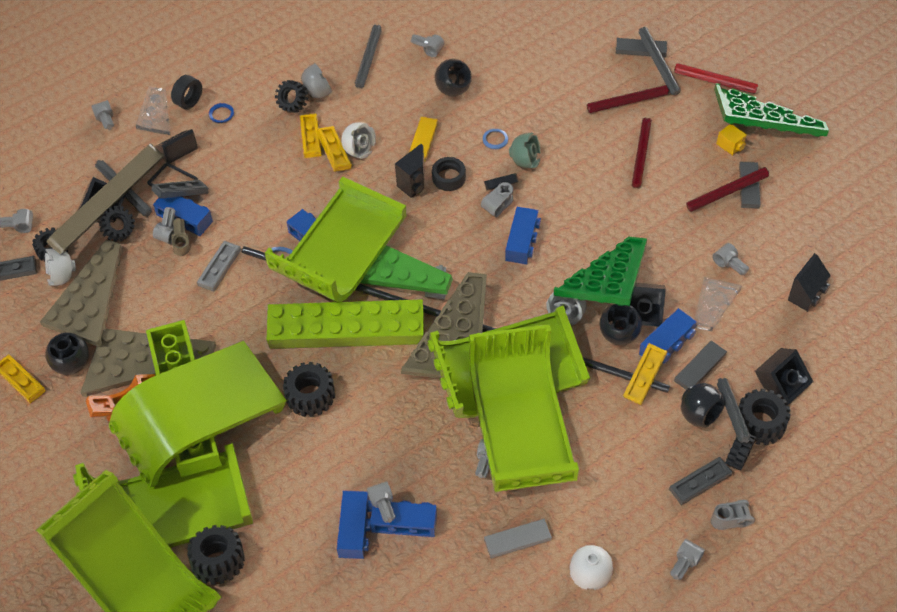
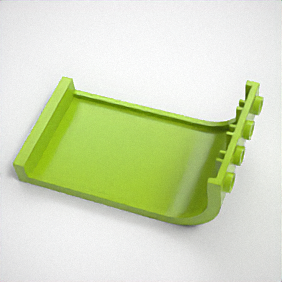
M342 176L339 180L338 191L292 253L284 258V254L278 256L273 253L272 248H268L265 252L269 269L336 302H342L357 288L406 218V205Z
M564 306L557 307L555 312L487 331L494 332L497 330L550 324V363L556 393L587 384L590 380ZM431 332L427 344L430 352L434 353V366L436 371H440L442 377L440 378L442 389L447 392L448 397H446L449 409L453 410L456 418L477 417L478 413L470 372L469 337L453 341L438 340L439 332Z
M550 324L469 335V361L473 394L494 492L577 481L579 467L573 459L552 378Z
M241 341L138 384L126 393L114 407L109 422V429L119 439L121 448L128 453L132 465L136 466L139 470L141 479L147 482L151 488L158 484L160 475L166 465L187 448L272 410L275 414L280 413L287 400L245 341Z
M233 443L224 445L226 452L219 453L222 466L181 477L177 465L163 469L158 484L151 488L140 476L117 481L170 548L189 543L192 537H196L195 534L198 531L202 532L204 531L203 528L206 527L209 529L213 525H217V527L223 525L226 526V529L232 528L234 530L253 524ZM84 463L75 465L76 474H73L76 487L79 486L80 492L96 479L89 474Z
M108 470L100 474L36 529V532L104 612H207L213 609L217 601L222 598L217 591L198 580L179 560L117 482L118 478Z

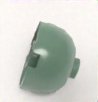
M533 132L520 134L513 140L509 148L510 157L519 167L530 169L536 168L539 165L540 159H537V153H540V143L537 135H533Z

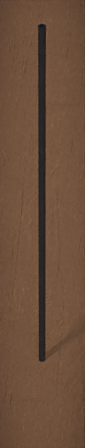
M243 246L242 253L266 261L264 252ZM359 284L355 289L356 291L386 301L408 300ZM423 305L424 313L437 317L441 310ZM483 324L482 332H487L490 330H494L496 328ZM583 357L587 367L627 380H631L634 374ZM654 380L651 388L668 393L670 385Z

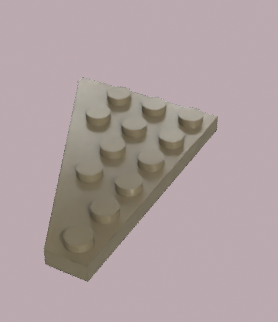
M109 240L104 241L42 318L40 323L43 327L59 333H74L82 337L87 343L98 347L102 345L101 337L102 333L105 332V323L110 310L109 301L113 296L112 290L115 287L117 278L116 269L120 264L119 259L123 251L121 244Z
M468 272L465 275L463 281L447 301L432 326L424 334L416 349L413 350L407 362L402 366L401 374L442 378L440 371H436L434 366V353L430 352L427 344L431 332L438 331V340L440 341L459 340L469 337L471 334L482 333L487 274Z
M105 329L101 337L102 345L96 347L81 394L87 397L88 394L97 391L105 392L112 388L130 385L135 375L155 374L156 376L147 333ZM191 339L195 359L214 353L215 342Z

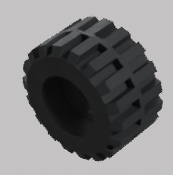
M305 362L300 363L301 366H294L293 371L289 370L287 372L288 377H284L283 390L288 407L291 410L293 409L295 414L300 413L303 417L306 414L309 417H314L316 413L321 415L323 410L327 411L329 409L328 405L332 406L333 399H335L332 375L325 366L322 368L319 363L316 365L313 362H309L306 365ZM313 385L319 387L312 393L305 394L300 392L306 386Z
M757 389L752 390V393L748 392L745 394V397H742L739 404V409L749 434L756 436L755 444L760 445V443L769 445L770 441L775 443L777 439H781L790 420V407L786 406L787 401L785 399L782 400L780 394H773L774 391L772 390L769 392L766 389H761L760 391ZM753 413L767 414L772 421H761Z
M213 525L209 529L208 527L203 528L204 531H198L195 534L196 537L190 539L191 544L187 546V555L193 574H195L198 580L202 579V582L205 584L210 582L211 585H216V582L223 584L225 580L231 581L234 575L237 576L240 573L239 569H243V562L245 561L238 533H234L232 528L226 529V526L223 525L220 527ZM224 552L218 557H209L213 553Z

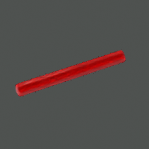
M677 63L674 72L677 74L715 84L719 83L722 86L753 94L758 89V84L680 63Z

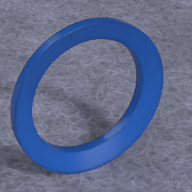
M226 103L216 104L209 110L210 119L216 123L227 122L234 115L233 107ZM223 107L231 111L230 116L225 120H216L212 116L213 112L218 108Z

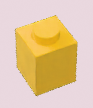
M729 124L718 133L716 144L733 156L738 151L740 152L744 149L747 135L734 125Z

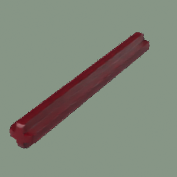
M667 85L591 102L587 104L588 113H594L666 96L669 94V88Z
M646 117L642 119L631 185L633 188H640L642 184L652 122L650 118Z
M766 167L756 170L688 201L686 207L689 212L695 211L769 177V171Z

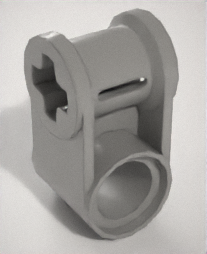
M506 182L499 184L490 194L484 197L481 207L494 217H498L513 202V186Z
M739 500L718 504L711 517L712 526L715 529L724 530L752 525L755 519L750 514L748 508L749 501ZM718 515H723L726 519H722Z

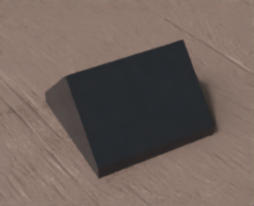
M192 129L184 130L154 146L164 155L163 159L166 163H172L198 149Z

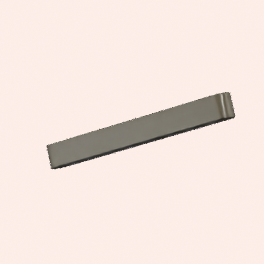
M150 143L57 229L46 243L61 255L63 251L65 252L93 226L108 208L114 206L154 168L164 155Z

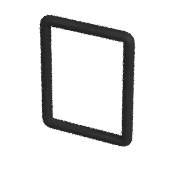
M164 163V165L148 180L147 184L152 187L153 183L151 182L166 168V166L194 180H198V178L170 163Z

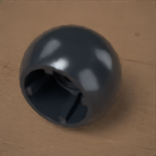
M448 59L437 67L434 79L437 88L443 94L458 96L467 91L471 84L472 75L465 62L458 59Z
M612 304L603 311L599 325L601 333L607 341L615 345H627L636 340L640 335L642 319L639 312L633 306Z
M61 333L53 337L47 344L45 358L53 371L62 375H71L85 367L89 358V349L82 337L74 333Z
M698 383L689 387L683 393L680 408L684 418L690 424L697 427H708L722 413L725 400L722 393L715 386L707 383Z

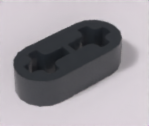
M517 173L484 181L486 191L495 189L504 182L511 185L518 183Z

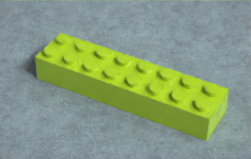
M423 299L268 304L267 343L270 349L416 345L424 336Z
M185 320L146 330L156 375L196 360ZM215 436L187 448L175 457L181 477L222 466Z

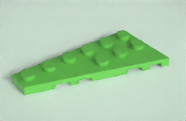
M386 245L360 283L447 295L453 279L452 275Z

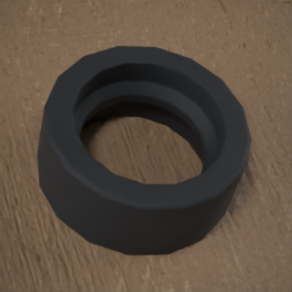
M190 75L181 76L173 85L171 91L172 102L183 109L194 107L201 97L202 83Z
M444 157L437 160L432 166V181L438 189L454 191L465 183L466 168L461 160L454 157ZM446 169H453L459 172V175L452 179H444L438 174Z

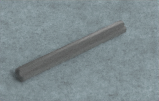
M375 24L372 27L355 80L356 88L362 89L365 85L382 31L380 25Z
M647 27L640 28L638 33L672 95L679 94L680 88Z
M97 160L95 167L108 181L117 175L103 160ZM132 189L126 193L125 198L143 216L148 217L152 209Z
M719 378L717 386L724 396L725 407L738 441L740 443H748L750 434L727 378Z

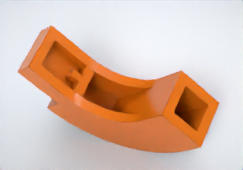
M155 374L135 375L128 388L113 395L88 396L86 404L90 417L106 416L107 421H110L112 411L119 400L135 386L154 377Z

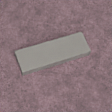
M223 241L198 279L197 285L214 292L240 253V246Z
M541 519L485 536L484 541L490 558H495L551 541L552 537L545 519Z

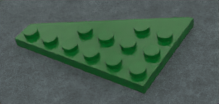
M715 84L714 91L723 121L726 123L743 124L747 127L758 126L763 129L771 128L781 132L805 133L815 137H827L829 129L826 122L814 119L808 115L803 117L793 114L794 110L769 101L768 103H762L757 101L755 96L733 88L726 90L720 87L721 84Z
M628 236L623 242L618 243L613 251L605 252L598 259L590 262L588 268H582L574 273L572 277L564 280V284L559 288L555 286L553 296L630 306L646 250L647 238Z

